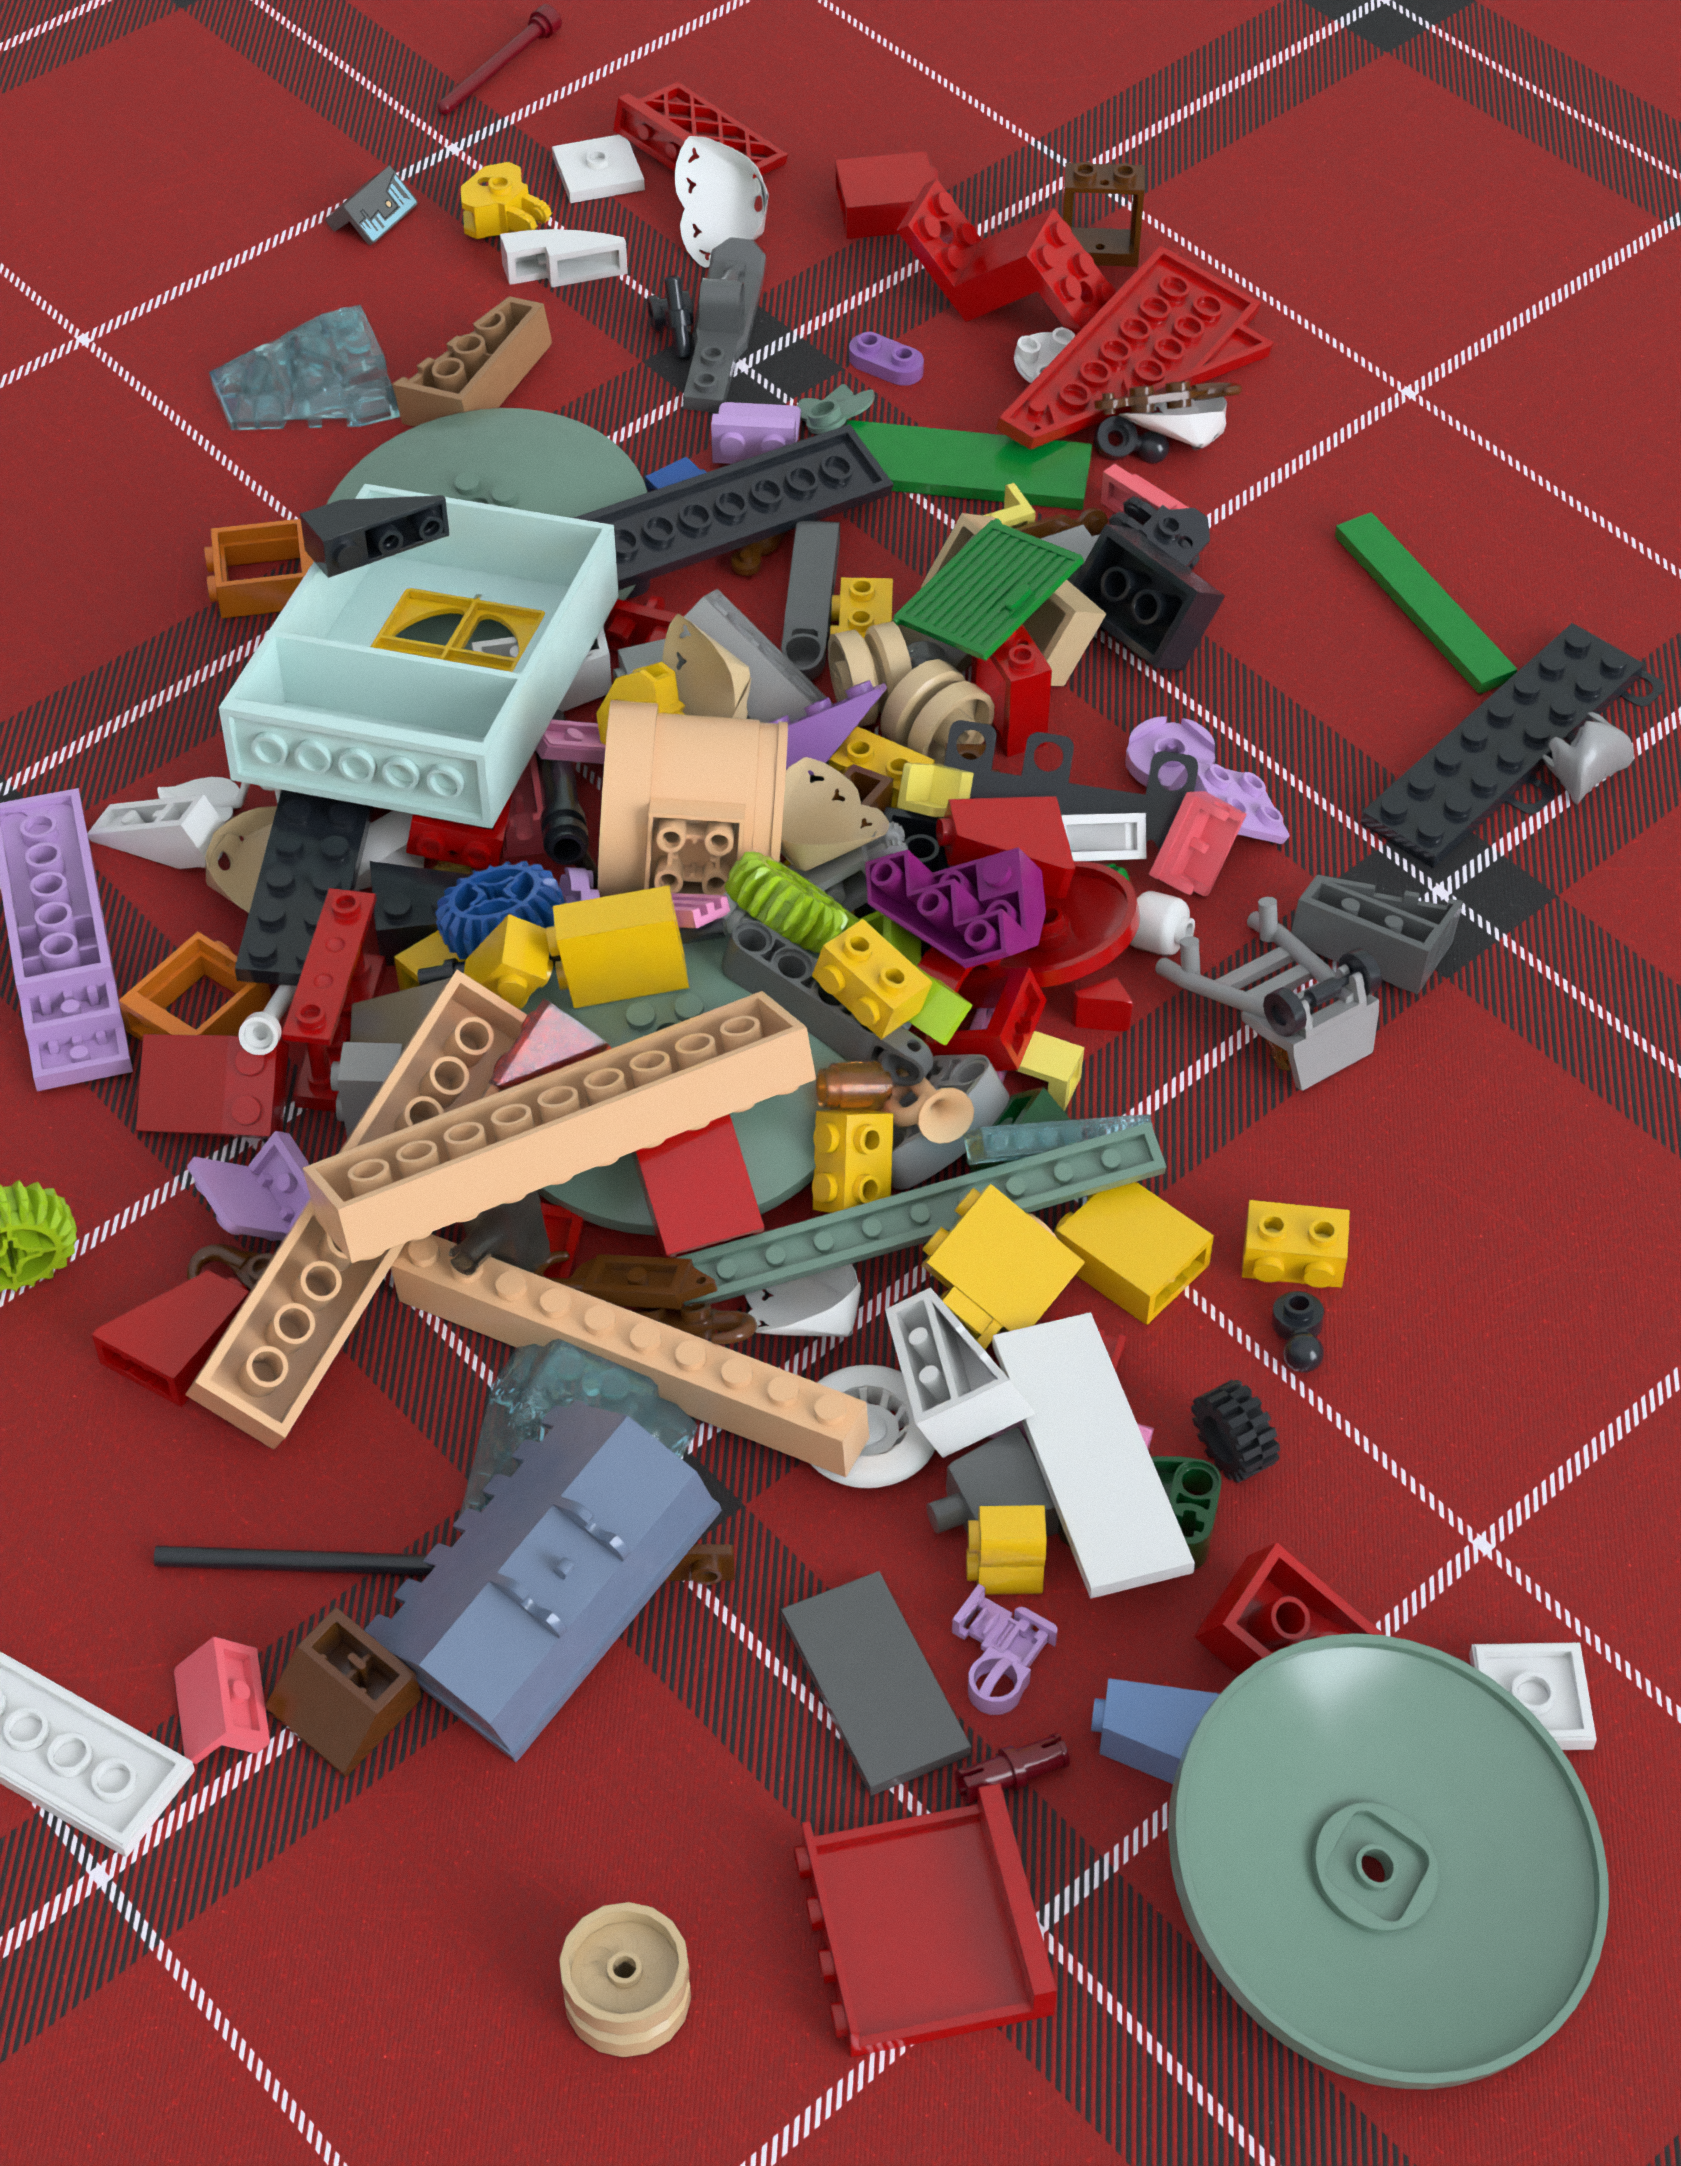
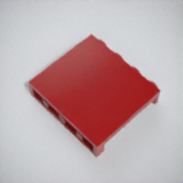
M1000 1783L979 1787L977 1804L819 1836H813L810 1821L802 1823V1845L793 1846L795 1865L799 1880H810L813 1896L805 1897L811 1932L820 1930L822 1932L825 1948L817 1950L820 1974L824 1985L834 1984L838 2002L829 2003L832 2026L836 2039L846 2037L850 2057L1054 2015L1057 1989Z

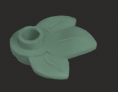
M841 384L823 400L803 398L799 401L797 407L801 409V420L806 422L808 430L813 434H822L842 427L847 419L867 410L874 401L875 393L873 390H866L854 395L847 385Z

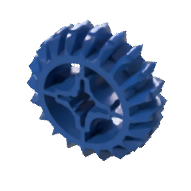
M506 861L502 866L493 867L489 865L488 869L480 872L473 870L472 876L459 878L456 880L457 886L448 887L444 890L445 896L437 901L438 910L435 912L437 917L436 924L449 952L457 953L459 959H467L508 914L543 928L555 926L553 906L563 904L565 900L552 872L544 870L541 864L529 866L527 861H521L516 865H511L509 861Z

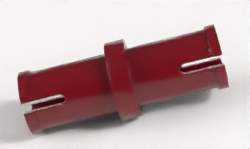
M1053 1733L1047 1738L1017 1749L1011 1745L998 1750V1756L964 1769H957L954 1775L960 1795L963 1796L966 1804H970L978 1799L979 1787L1000 1783L1002 1790L1010 1788L1013 1791L1020 1790L1027 1786V1781L1059 1768L1068 1767L1070 1765V1756L1064 1740L1061 1741V1736L1058 1733Z

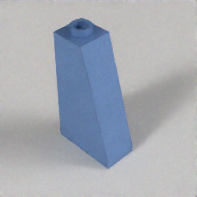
M1108 1678L1106 1699L1095 1698L1091 1731L1102 1733L1099 1754L1173 1784L1183 1749L1194 1727L1210 1704L1220 1694Z

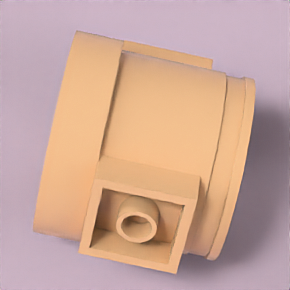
M611 700L607 726L598 859V890L600 897L667 885L670 886L671 893L723 895L727 893L724 885L729 878L730 870L745 852H760L764 856H769L773 860L780 862L788 722L778 721L777 724L763 723L760 720L658 713V703Z

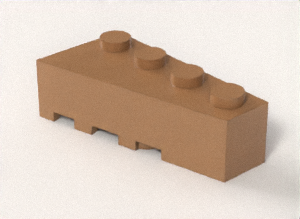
M509 296L474 322L473 332L456 336L446 343L448 351L436 360L430 357L426 358L417 365L418 373L409 380L401 377L393 383L392 386L402 424L416 427L434 419L456 413L499 408L552 344L544 304Z

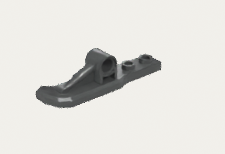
M729 237L712 249L707 278L702 279L700 287L699 309L692 332V344L695 351L683 394V409L719 413L720 405L727 400L736 360L748 348L766 268V254L753 239Z

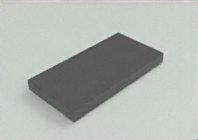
M880 1571L781 1609V1619L870 1796L971 1756V1745Z

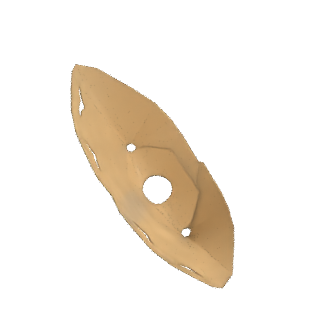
M677 614L670 623L666 634L663 663L675 671L679 701L686 705L683 713L685 715L747 719V700L752 679L749 666L694 623ZM683 625L687 626L691 636L680 638V634L684 632ZM677 652L687 661L680 670L677 669L679 662Z
M804 757L786 770L780 852L795 868L806 872L864 846L887 833L889 821L883 812L874 807L861 805L858 789L848 778L824 762ZM811 770L815 776L824 777V780L810 783L808 771ZM836 789L839 790V796L844 797L845 801L832 800ZM863 818L866 819L867 823H873L871 826L861 828Z
M277 806L258 807L243 812L229 820L213 833L205 855L207 885L248 913L250 912ZM239 836H243L244 840L241 841ZM221 852H224L230 860L231 866L227 871L222 870L218 865V857Z

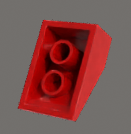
M143 1034L136 1131L269 1139L275 1131L282 1132L289 1043L279 1040L276 1047L270 1053L254 1055L242 1047L239 1036Z
M1276 1542L1245 1558L1194 1635V1638L1230 1669L1240 1675L1253 1664L1272 1653L1305 1640L1341 1634H1385Z

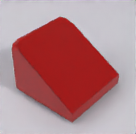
M1117 977L1074 992L1072 1015L1074 1027L1109 1031H1127L1130 1029L1132 1000Z

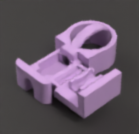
M978 1584L953 1618L952 1633L964 1640L969 1635L982 1643L981 1650L985 1652L972 1664L969 1671L968 1697L972 1705L979 1711L989 1715H1002L1010 1712L1018 1705L1022 1693L1030 1683L1031 1669L1029 1667L1045 1644L1049 1643L1054 1647L1056 1646L1057 1627L1054 1623L1025 1607L1016 1608L1014 1619L1011 1618L1012 1612L985 1598V1587ZM979 1610L980 1613L977 1615V1617H976L975 1620L972 1622V1624L970 1625V1627H969L968 1629H966L965 1627L968 1625V1623L970 1622V1620L973 1618V1616H974V1615L976 1614V1612ZM1033 1625L1039 1629L1038 1632L1032 1630ZM989 1673L979 1690L976 1686L977 1679ZM1003 1674L1007 1675L1013 1681L1014 1689L1007 1695L991 1697L990 1694Z

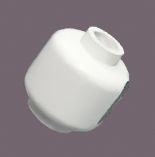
M1155 891L1144 892L1137 898L1140 910V923L1130 945L1138 950L1164 957L1176 954L1180 949V940L1187 936H1193L1195 930V921L1193 918H1190V910L1187 903L1180 898Z

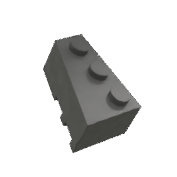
M1316 875L1298 900L1291 933L1313 953L1320 954L1339 962L1343 954L1353 949H1364L1378 963L1382 980L1398 988L1418 994L1453 943L1463 901L1449 898L1447 905L1419 901V893L1405 891L1403 897L1375 893L1376 885Z

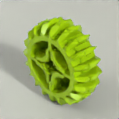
M745 852L741 859L735 862L724 885L730 898L738 903L740 908L746 910L750 916L767 925L792 943H796L804 949H810L814 953H820L823 945L841 934L849 922L845 913L846 910L833 897L826 894L821 888L810 882L809 879L799 875L795 870H791L781 862H777L769 856H764L760 852Z
M17 1180L12 1186L3 1187L0 1184V1293L6 1289H13V1291L17 1292L19 1287L25 1285L35 1287L37 1280L53 1278L54 1269L66 1267L67 1257L75 1253L74 1244L77 1241L75 1220L69 1205L66 1204L65 1198L57 1196L54 1188L42 1189L39 1182L24 1187L20 1180Z

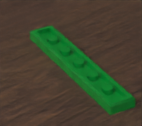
M1372 512L1336 525V539L1478 694L1503 685L1517 673V668Z

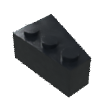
M370 861L372 893L376 894L377 899L374 915L379 954L385 956L387 966H395L394 956L438 931L435 913L438 910L437 901L445 896L444 890L448 887L457 886V879L468 878L472 874Z

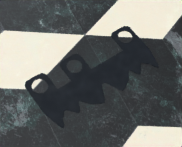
M958 720L951 725L949 730L944 766L974 773L970 799L1056 796L1061 815L1146 813V842L1153 840L1159 849L1163 845L1186 793L1195 791L1198 762L1191 755L1166 751L1154 754L1151 759L1146 795L1068 783L1074 744L1067 736L1042 732L1031 734L1027 739L1022 776L991 771L997 736L995 729L991 725ZM967 730L978 731L985 738L986 749L977 759H965L957 751V739ZM1044 742H1053L1062 749L1063 762L1054 771H1043L1035 764L1034 752ZM1169 761L1180 762L1185 766L1188 773L1185 785L1174 791L1165 789L1158 780L1159 769Z

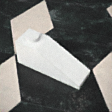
M204 794L109 804L89 830L88 838L92 842L174 868H206L205 855L213 833L225 823ZM223 852L220 853L218 860L221 858Z

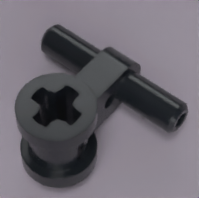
M672 275L664 279L666 298L658 299L657 295L647 296L648 316L653 332L662 331L663 326L671 328L675 357L686 358L691 354L687 327L694 325L693 307L688 290H682L680 277Z

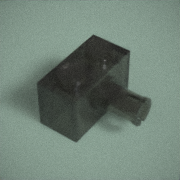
M538 1191L528 1193L518 1202L503 1203L480 1212L476 1218L463 1222L466 1238L452 1247L449 1252V1256L455 1257L450 1260L451 1264L464 1275L475 1273L478 1267L490 1257L533 1273L551 1255Z

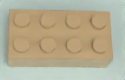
M962 513L921 587L928 583L962 549L972 535H976L995 518ZM1068 580L1023 623V626L1052 668L1051 686H1064L1106 616L1102 609Z

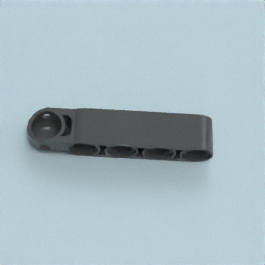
M801 521L796 524L781 652L810 681L819 677L825 667L831 627L832 595H834L839 556L840 522Z
M745 920L735 925L722 958L723 972L730 980L752 994L763 991L807 1027V1032L850 1061L866 1066L892 1085L902 1087L916 1085L930 1072L933 1066V1054L929 1046L902 1026L881 1040L867 1026L862 1025L855 1018L854 1014L832 994L827 993L820 986L819 982L812 977L817 963L816 958L759 921ZM903 1069L909 1075L900 1077L897 1075L896 1070Z

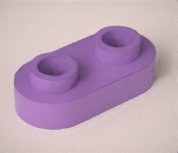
M864 332L855 336L850 341L849 361L858 370L896 385H911L923 377V355L910 346L874 332Z

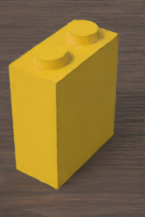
M669 885L553 906L555 926L546 927L549 950L552 957L558 955L561 957V961L555 962L560 991L569 989L574 1008L689 988L685 953Z
M1137 1182L1089 1195L1086 1203L1075 1213L1069 1212L1062 1217L1054 1231L1055 1236L1060 1242L1085 1261L1075 1275L1146 1326L1210 1265L1214 1235Z
M989 1184L981 1192L973 1187L960 1201L954 1211L961 1217L949 1231L941 1226L922 1249L929 1256L921 1266L948 1289L954 1286L958 1288L982 1310L1003 1326L1000 1332L1004 1333L1034 1326L1085 1261L992 1184Z

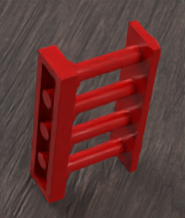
M332 888L328 890L282 1031L283 1040L306 1043L307 1054L293 1094L295 1107L336 1112V1101L339 1091H332L331 1067L333 1061L340 1062L343 1042H350L352 1004L378 997L387 969L385 956L365 954L362 947L377 900L375 893Z

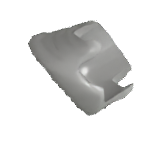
M1594 712L1586 713L1594 722L1586 721L1584 726L1580 727L1571 745L1561 738L1554 737L1549 743L1553 759L1545 754L1543 755L1545 764L1559 779L1576 805L1596 784L1600 783L1607 776L1627 768L1634 760V748L1629 736Z

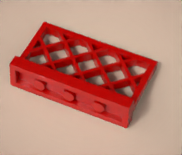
M678 81L640 99H637L630 93L618 97L613 131L628 139V141L674 172L680 150L689 136L707 137L727 145L738 152H744V155L749 157L758 167L761 176L785 165L787 162L788 154ZM677 97L685 103L673 102L669 100ZM669 113L687 115L689 118L669 116ZM695 117L709 118L712 121L698 120ZM696 132L712 133V134H716L717 137H715V136H707V135H699V134H697ZM723 135L736 136L739 139L723 138ZM695 147L692 149L693 155L689 158V163L699 158ZM751 153L762 154L768 158L751 156ZM686 178L689 182L696 186V183L692 182L689 178Z

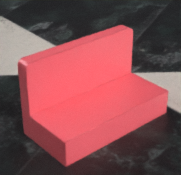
M1116 464L1103 471L1101 504L1115 513L1118 511L1123 512V503L1133 496H1138L1139 499L1147 502L1156 510L1162 505L1169 510L1189 508L1139 475H1132Z
M213 1636L175 1667L174 1675L184 1757L191 1760L193 1764H198L221 1745L257 1754L270 1744L257 1648Z

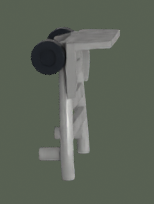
M1264 897L1258 901L1259 912L1255 911L1250 914L1247 925L1259 933L1260 940L1274 942L1279 946L1278 948L1213 980L1201 975L1199 939L1187 936L1180 940L1181 966L1164 957L1157 962L1155 970L1158 975L1180 988L1242 1010L1241 1016L1244 1023L1262 1037L1287 1051L1295 1086L1303 1091L1373 1053L1379 1015V999L1370 994L1378 991L1381 987V970L1370 953L1364 949L1356 948L1341 956L1335 972L1289 930L1278 923L1277 900L1273 897ZM1293 961L1299 964L1246 992L1240 990ZM1312 979L1318 981V983L1297 994L1291 991ZM1334 997L1338 999L1333 1004L1312 1015L1310 1014L1311 1008L1317 1007Z

